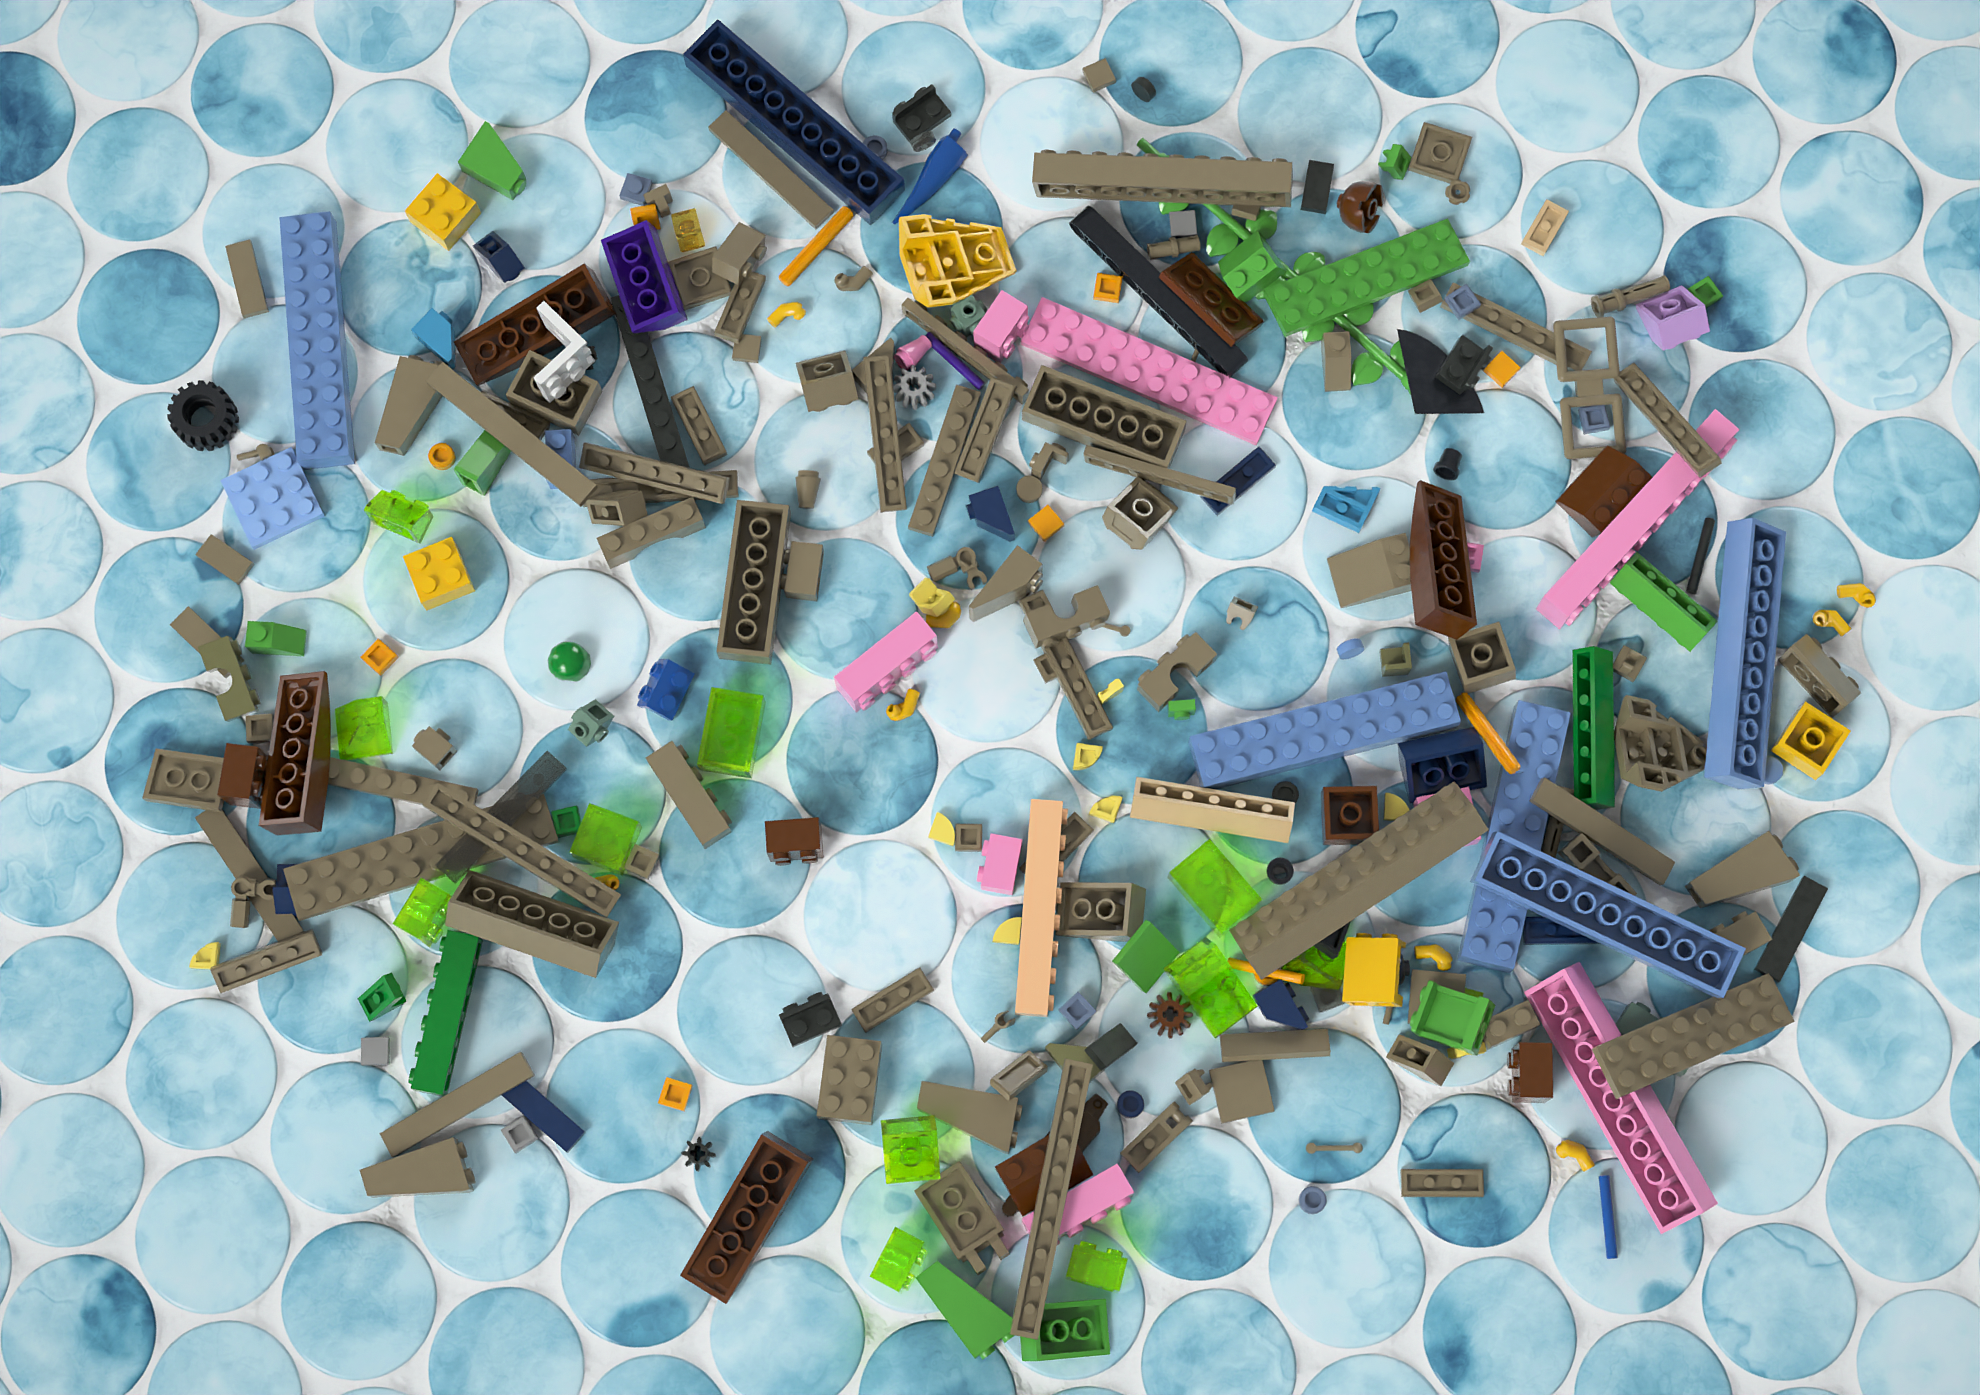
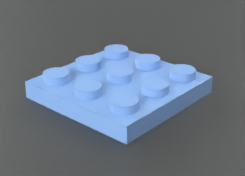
M292 447L220 480L254 550L325 517L302 467L297 462V456Z

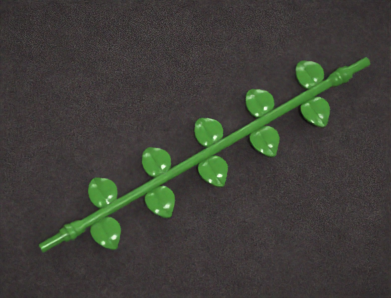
M1144 138L1138 141L1137 146L1144 153L1157 154L1158 157L1169 158V155H1166L1164 152L1160 153ZM1159 202V210L1162 215L1169 214V212L1183 211L1188 207L1189 203ZM1203 204L1224 223L1216 225L1209 232L1206 243L1209 257L1226 255L1237 247L1238 236L1245 241L1258 230L1266 240L1271 238L1276 232L1277 215L1274 211L1260 210L1257 220L1247 219L1244 228L1221 206ZM1318 252L1304 253L1296 259L1293 270L1280 260L1287 272L1266 288L1325 266L1324 255ZM1264 290L1255 296L1256 299H1265L1263 295ZM1373 303L1302 330V337L1306 343L1321 341L1323 333L1333 332L1335 321L1342 329L1349 331L1350 336L1368 351L1357 356L1352 364L1351 382L1354 386L1376 382L1382 375L1384 365L1401 380L1402 385L1410 394L1400 342L1397 341L1393 345L1390 356H1388L1357 328V326L1364 325L1371 320L1374 311Z

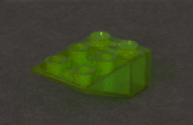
M1207 937L1163 968L1185 1001L1190 1003L1192 1010L1215 1039L1258 1007L1218 946Z

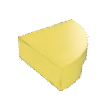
M1115 679L1108 684L1107 689L1097 694L1101 705L1123 692L1124 685L1120 679Z
M1077 743L1073 770H1084L1095 764L1102 753L1103 746Z
M1385 792L1383 820L1395 821L1396 818L1410 811L1407 804L1400 797Z
M1109 796L1101 799L1093 805L1089 815L1114 823L1123 797Z
M937 812L928 838L954 847V828L947 817Z
M1022 917L1011 918L1003 922L995 931L992 942L1019 945Z
M213 942L205 945L194 954L189 967L191 969L210 970L212 966L219 964L221 943Z
M1482 1042L1478 1055L1486 1052L1485 1042ZM1452 1047L1447 1049L1448 1058L1451 1059L1472 1055Z

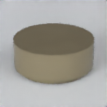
M1034 476L1022 477L1016 486L1017 496L1025 503L1036 502L1042 495L1040 480Z

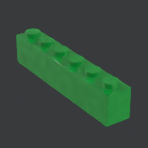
M1597 646L1573 649L1574 797L1595 810L1614 808L1613 652Z
M447 930L446 936H443L441 939L439 951L442 952L440 963L437 962L435 964L433 978H436L434 989L431 988L429 990L427 1004L430 1007L428 1015L423 1016L421 1031H424L422 1041H418L415 1048V1057H418L415 1068H411L408 1083L411 1084L410 1089L442 1097L448 1094L483 939L480 937Z

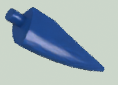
M953 128L949 135L942 137L927 157L911 194L892 221L893 224L898 223L900 217L913 213L930 199L963 163L968 154L956 143L962 135L960 131Z

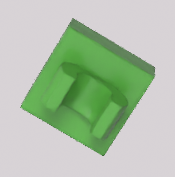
M1393 144L1391 150H1383V154L1387 158L1386 162H1379L1378 165L1383 171L1389 172L1394 179L1403 180L1412 157L1402 145Z

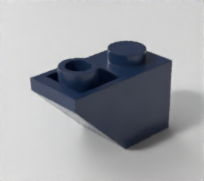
M1281 979L1252 996L1265 1020L1300 1030L1308 1027L1306 1022L1310 1019L1302 1006L1297 1008L1292 998L1296 997V994L1289 982L1284 984Z

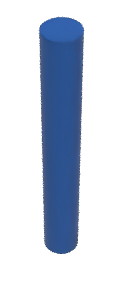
M1609 1175L1598 1176L1607 1259H1616L1618 1255Z

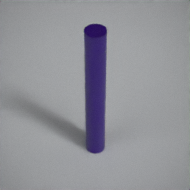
M931 332L925 335L930 340L932 348L975 388L981 390L984 387L985 382Z

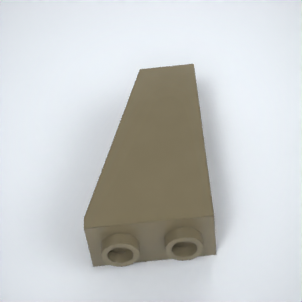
M409 355L408 358L399 357L375 440V444L380 451L405 456L442 398V395L426 382L442 363L441 361H433V363L424 362L422 358L414 355Z
M1767 831L1689 882L1685 888L1699 908H1704L1789 883L1800 876L1798 872L1799 867L1792 857H1787L1784 853L1781 840L1775 834L1772 835L1770 831Z
M925 1081L921 1082L917 1104L918 1111L1002 1153L1009 1154L1010 1148L1016 1147L1018 1132H1013L1015 1121L1020 1122L1022 1105H1017L1018 1098L1014 1097L1008 1101L999 1094Z
M454 1137L360 1169L367 1196L372 1198L470 1193L474 1191L472 1184L476 1183L472 1169L467 1168L464 1158L467 1157L464 1143H459L458 1139Z

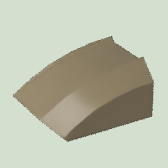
M1137 476L1107 506L1102 519L1106 528L1125 541L1131 549L1142 550L1178 510V507L1152 484Z

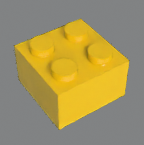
M437 173L406 208L405 213L413 225L450 251L479 217L481 211L476 201Z
M452 537L403 556L420 602L426 611L475 592L459 548Z
M1805 701L1797 709L1770 751L1816 780L1823 775L1851 730Z

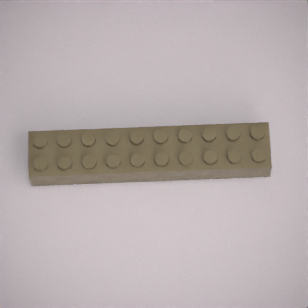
M1045 149L1041 150V153L1034 152L1032 184L1036 197L1215 205L1242 204L1291 208L1293 168L1292 162H1287L1286 159L1282 158L1262 161L1256 157L1236 160V158L1230 156L1210 159V157L1204 155L1184 158V156L1178 154L1169 155L1168 158L1158 157L1157 154L1152 153L1144 154L1142 157L1133 156L1131 153L1126 152L1118 153L1116 156L1107 155V153L1100 151L1092 152V155L1074 150L1067 151L1064 154Z
M1454 781L1404 815L1396 818L1395 821L1380 831L1375 832L1371 837L1352 847L1348 852L1331 861L1324 868L1307 877L1292 889L1284 892L1274 901L1261 907L1257 912L1240 921L1229 931L1262 980L1487 832L1488 828L1476 808Z

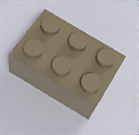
M529 350L506 393L509 403L563 429H571L574 434L579 436L602 393L599 382L583 375L578 381H573L560 398L554 399L549 403L541 394L534 377L552 360Z
M827 1035L817 1109L818 1119L872 1125L882 1052L881 1041Z

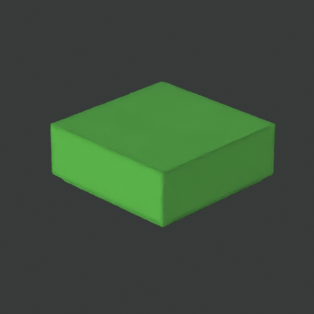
M1709 276L1687 289L1705 304L1706 309L1723 298L1722 293Z

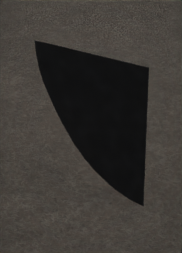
M1397 329L1415 414L1484 413L1474 388L1472 390L1466 389L1459 395L1435 378L1448 356L1445 352L1418 334Z

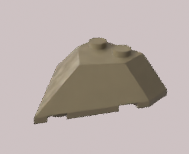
M1626 695L1623 698L1614 730L1620 777L1641 788L1662 792L1705 770L1707 748L1702 746L1704 742L1671 716L1667 719L1655 710L1657 705L1650 700Z

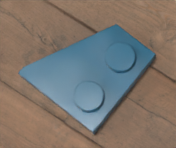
M1324 486L1312 512L1359 533L1379 494L1380 488L1372 487L1371 490H1361L1351 486L1344 488Z

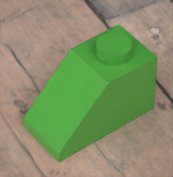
M248 621L245 647L252 654L304 656L307 631L275 622Z

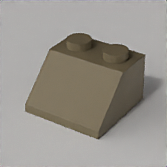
M845 350L796 363L808 412H820L831 406L848 405L855 400H859L853 373Z

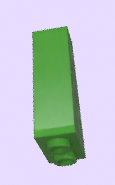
M935 1262L915 1277L975 1359L979 1356L982 1360L996 1350L993 1347L994 1344L1001 1339L1006 1343L1015 1336L1010 1334L1013 1319L1011 1316L940 1262Z

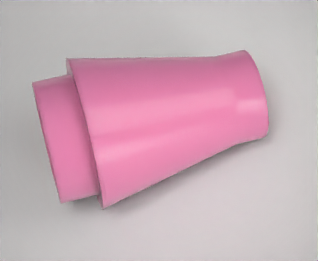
M921 335L918 339L898 348L897 353L894 354V359L901 369L905 368L908 371L912 365L916 367L925 353L932 347V344L926 336Z

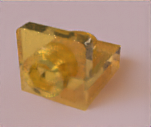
M695 208L671 214L681 252L705 246Z

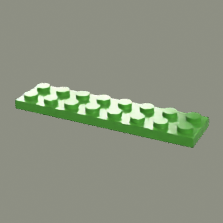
M1447 218L1264 289L1263 295L1284 337H1287L1413 288L1429 279L1433 280L1467 267L1470 260Z

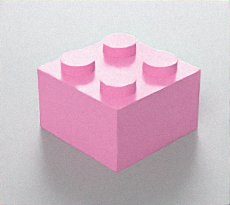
M1001 290L973 331L974 347L979 346L987 353V357L1001 363L1004 357L1008 359L1015 349L1013 344L1017 338H1023L1029 328L1028 306Z

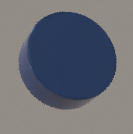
M1125 1091L1118 1098L1117 1109L1125 1118H1136L1144 1109V1100L1136 1091Z

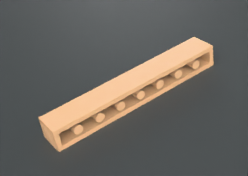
M1031 799L1015 1015L1047 1017L1048 1011H1053L1054 995H1049L1050 984H1055L1056 968H1051L1052 957H1057L1058 941H1053L1054 930L1059 931L1060 915L1055 914V905L1061 904L1062 888H1057V878H1063L1064 861H1059V851H1065L1066 835H1061V824L1067 825L1068 809L1063 808V801Z

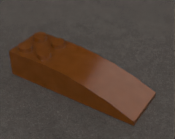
M585 263L455 340L454 344L475 384L480 386L520 368L529 350L544 356L564 345L545 327L539 315L537 307L543 301L579 335L617 314L594 270Z
M1420 480L1417 482L1410 535V582L1415 625L1458 640L1477 625L1462 496Z
M325 671L283 675L279 679L258 825L275 835L322 832L331 748L330 698L328 676Z
M769 1131L762 1133L680 1276L727 1304L811 1165L813 1158Z

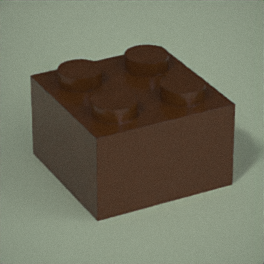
M226 743L217 795L232 806L261 809L268 755L256 746Z
M1377 786L1323 787L1321 791L1323 845H1358L1379 831Z
M819 817L765 821L766 851L770 862H775V865L784 866L790 865L793 860H802V863L810 864L817 863L819 858H824L822 826Z
M1519 1042L1507 1054V1067L1512 1069V1079H1508L1507 1083L1508 1096H1512V1103H1546L1553 1098L1552 1043Z

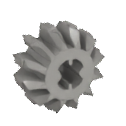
M914 365L911 366V372L902 368V376L895 375L894 381L897 383L893 385V391L897 393L895 400L897 402L903 400L902 405L904 408H907L910 403L913 410H917L918 403L926 407V399L933 400L934 394L932 391L936 390V384L932 382L933 375H925L926 369L924 367L919 372H916ZM914 384L919 386L918 390L916 388L915 391L910 390V386L914 387Z

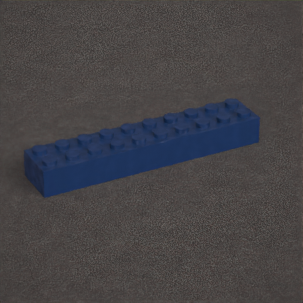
M718 19L683 53L685 65L689 70L869 225H872L905 191L904 178Z

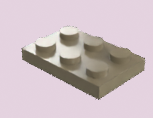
M156 748L142 798L147 802L221 812L224 800L217 793L224 758Z

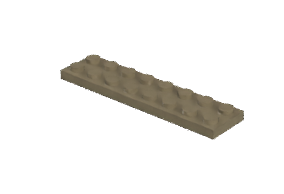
M1768 973L1728 990L1724 998L1711 997L1598 1045L1592 1051L1615 1098L1618 1099L1795 1021L1773 978Z

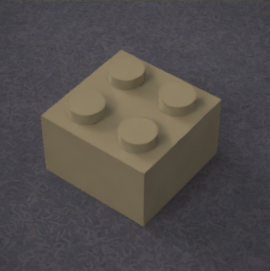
M1500 622L1470 630L1458 640L1448 637L1449 649L1465 693L1469 694L1516 679V669Z

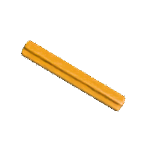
M843 206L781 272L779 280L784 285L790 286L853 218V212L848 207Z
M1463 692L1457 696L1456 703L1509 774H1515L1516 771L1520 770L1521 765L1468 693Z

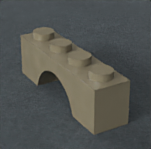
M691 497L597 537V541L609 568L612 569L633 560L638 553L657 542L670 538H684L706 527L695 500Z

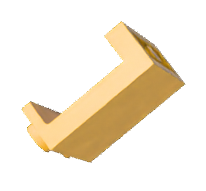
M1357 933L1356 937H1347L1342 1001L1351 1006L1402 1007L1403 996L1398 994L1401 948H1406V942L1399 939L1398 935L1389 933L1382 934L1381 938H1372V935L1367 933Z

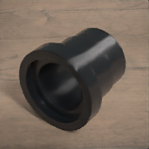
M1452 448L1444 449L1439 462H1436L1434 465V473L1446 480H1456L1460 473L1458 468L1462 454Z
M1275 858L1268 864L1266 873L1272 883L1283 885L1291 880L1294 869L1291 862L1287 859ZM1275 867L1283 868L1286 871V877L1283 879L1275 878L1272 874V869Z

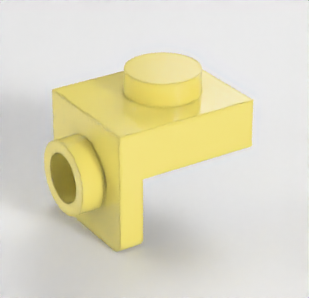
M924 578L909 593V596L924 614L935 617L946 613L950 608V604L955 600L949 591L938 589L930 578Z

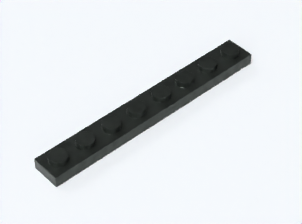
M620 296L611 297L610 299L617 313L615 314L660 461L690 468L648 332L633 333Z

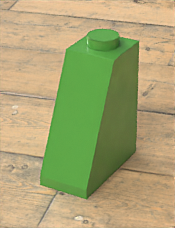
M485 121L459 159L458 164L461 171L514 200L517 194L520 195L524 191L526 177L490 123Z
M484 430L455 466L454 472L462 485L485 496L511 451Z

